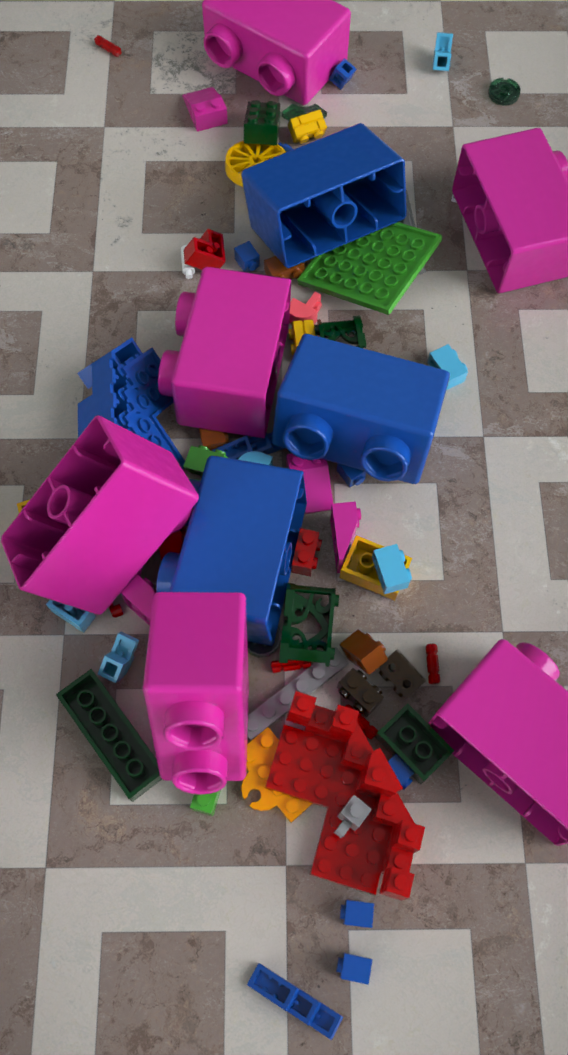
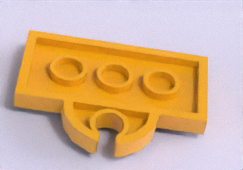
M267 727L247 744L248 773L241 785L242 797L245 800L248 798L250 791H259L261 794L260 800L252 802L249 805L250 808L258 811H269L277 806L289 822L292 823L313 803L265 788L279 742L276 735Z

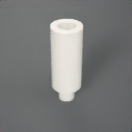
M184 245L181 247L182 272L186 275L187 279H192L195 267L184 263L183 250L187 246Z

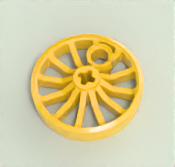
M244 140L240 141L227 151L225 159L226 174L232 182L243 187L241 173L244 169L284 154L286 151L278 144L244 143Z

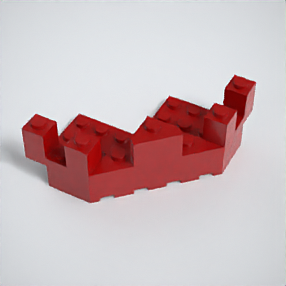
M295 691L286 720L305 726V729L301 730L284 724L265 788L327 808L310 875L364 893L376 895L382 873L384 875L379 894L400 901L409 899L415 875L410 873L414 853L421 848L425 827L414 823L398 794L403 789L401 783L381 748L372 749L357 722L359 711L342 705H337L334 711L315 705L316 697ZM355 795L372 810L358 829L354 831L349 828L346 834L340 838L334 833L342 822L337 816L349 799Z

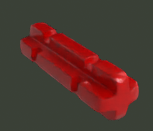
M100 35L95 37L96 45L116 57L121 55L120 47Z
M427 644L425 648L426 654H428L426 657L429 673L428 682L433 685L439 684L440 674L438 673L440 670L438 655H436L438 652L437 645Z
M288 659L287 663H280L279 660L271 662V670L273 673H278L281 670L284 672L300 670L302 667L303 669H308L312 664L309 661Z
M347 704V705L345 706V707L354 709V708H353L351 705H349V704ZM358 714L357 722L369 739H373L378 730L373 725L370 726V722L361 714Z

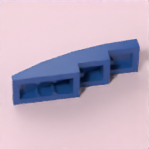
M266 432L265 438H248V436H244L212 451L215 452L216 449L226 453L228 458L238 460L247 452L258 451L268 455L285 448L273 445V432L269 434Z
M258 963L247 984L262 996L330 1040L333 1039L343 1019V1016Z

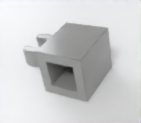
M353 795L337 817L342 822L334 833L342 838L349 828L355 831L360 827L372 809Z

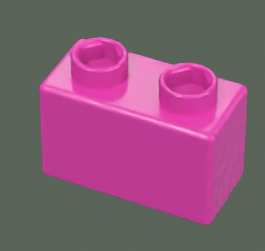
M204 0L202 2L203 44L210 59L220 67H232L255 79L272 95H284L301 105H307L329 81L335 67L344 58L347 60L351 11L333 0Z
M540 128L463 144L452 186V193L496 292L500 294L568 277V162L565 155L558 150L552 151Z
M205 267L201 272L196 293L183 291L180 294L176 308L175 330L178 336L183 337L180 351L165 350L158 373L159 393L163 396L173 397L176 422L179 425L265 438L289 329L291 279Z
M97 415L3 533L1 543L18 588L21 591L101 615L137 575H141L144 564L166 538L186 525L191 516L193 506L199 499V495L170 451Z
M157 592L153 596L143 692L160 777L163 780L172 781L176 788L187 793L211 794L223 789L227 781H242L246 777L249 674L246 597L243 593Z
M500 639L439 708L428 724L454 750L452 754L546 838L556 846L568 844V691L556 682L560 675L558 666L545 652L529 643H518L514 647L507 640Z

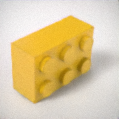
M356 535L341 568L339 578L395 601L399 591L384 594L372 560L373 550L383 548L384 546ZM404 555V565L407 569L410 566L412 558Z

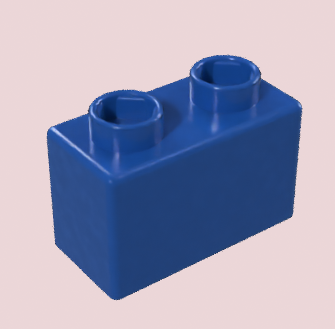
M362 123L246 168L241 173L251 228L286 268L296 266L397 223L406 217L405 160Z
M303 334L277 393L272 443L277 447L288 449V451L299 458L307 460L324 459L365 471L368 475L380 481L390 482L399 480L410 484H418L433 441L450 373L428 365L311 334Z
M210 456L206 461L202 479H189L198 493L199 499L193 506L191 516L185 525L188 528L181 552H168L162 559L157 576L156 592L243 593L246 597L247 641L273 646L286 595L287 583L290 578L298 535L307 506L304 473L301 470Z

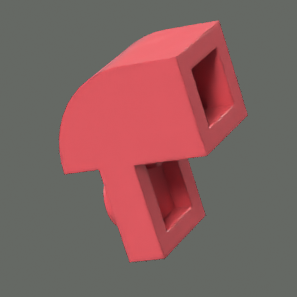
M314 292L306 304L293 298L290 301L289 324L292 325L293 321L313 320L315 324L318 312L322 306L321 294Z

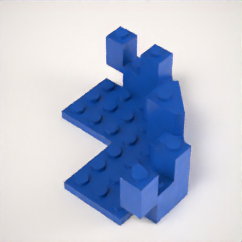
M130 338L77 373L88 389L92 387V395L78 403V437L92 419L99 415L170 451L181 468L184 469V458L156 418L174 401L173 397L163 396L159 393L158 373L161 360L153 347L142 353L133 338Z

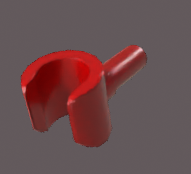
M112 602L109 606L112 616L114 618L122 616L121 605L117 604L114 606Z

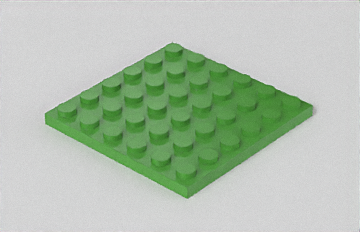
M399 222L314 257L297 279L298 285L390 315L441 243L442 235Z

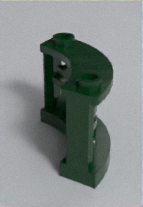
M353 316V320L321 322V319H318L317 325H314L315 336L328 338L333 341L341 336L347 343L356 344V347H367L360 316Z
M287 583L284 616L288 617V620H284L279 655L280 663H287L289 659L325 663V666L329 667L330 660H334L335 648L331 647L334 607L339 605V595L336 594V588ZM295 592L310 593L309 600ZM314 595H328L329 602L327 606L323 607L320 604L322 598L318 599L315 605L312 604ZM304 608L305 611L302 616H297L295 614V611L299 610L302 613ZM311 613L319 623L321 630L314 637L306 640L301 630L291 626L302 623L308 614ZM329 613V621L327 623L324 615ZM326 635L327 644L324 641H321ZM299 636L302 642L299 643V639L293 640L292 637Z

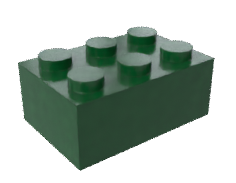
M258 100L248 101L244 120V143L277 145L281 103L275 101L267 103Z
M408 703L375 736L393 756L396 754L414 773L412 776L420 785L454 752L447 742Z

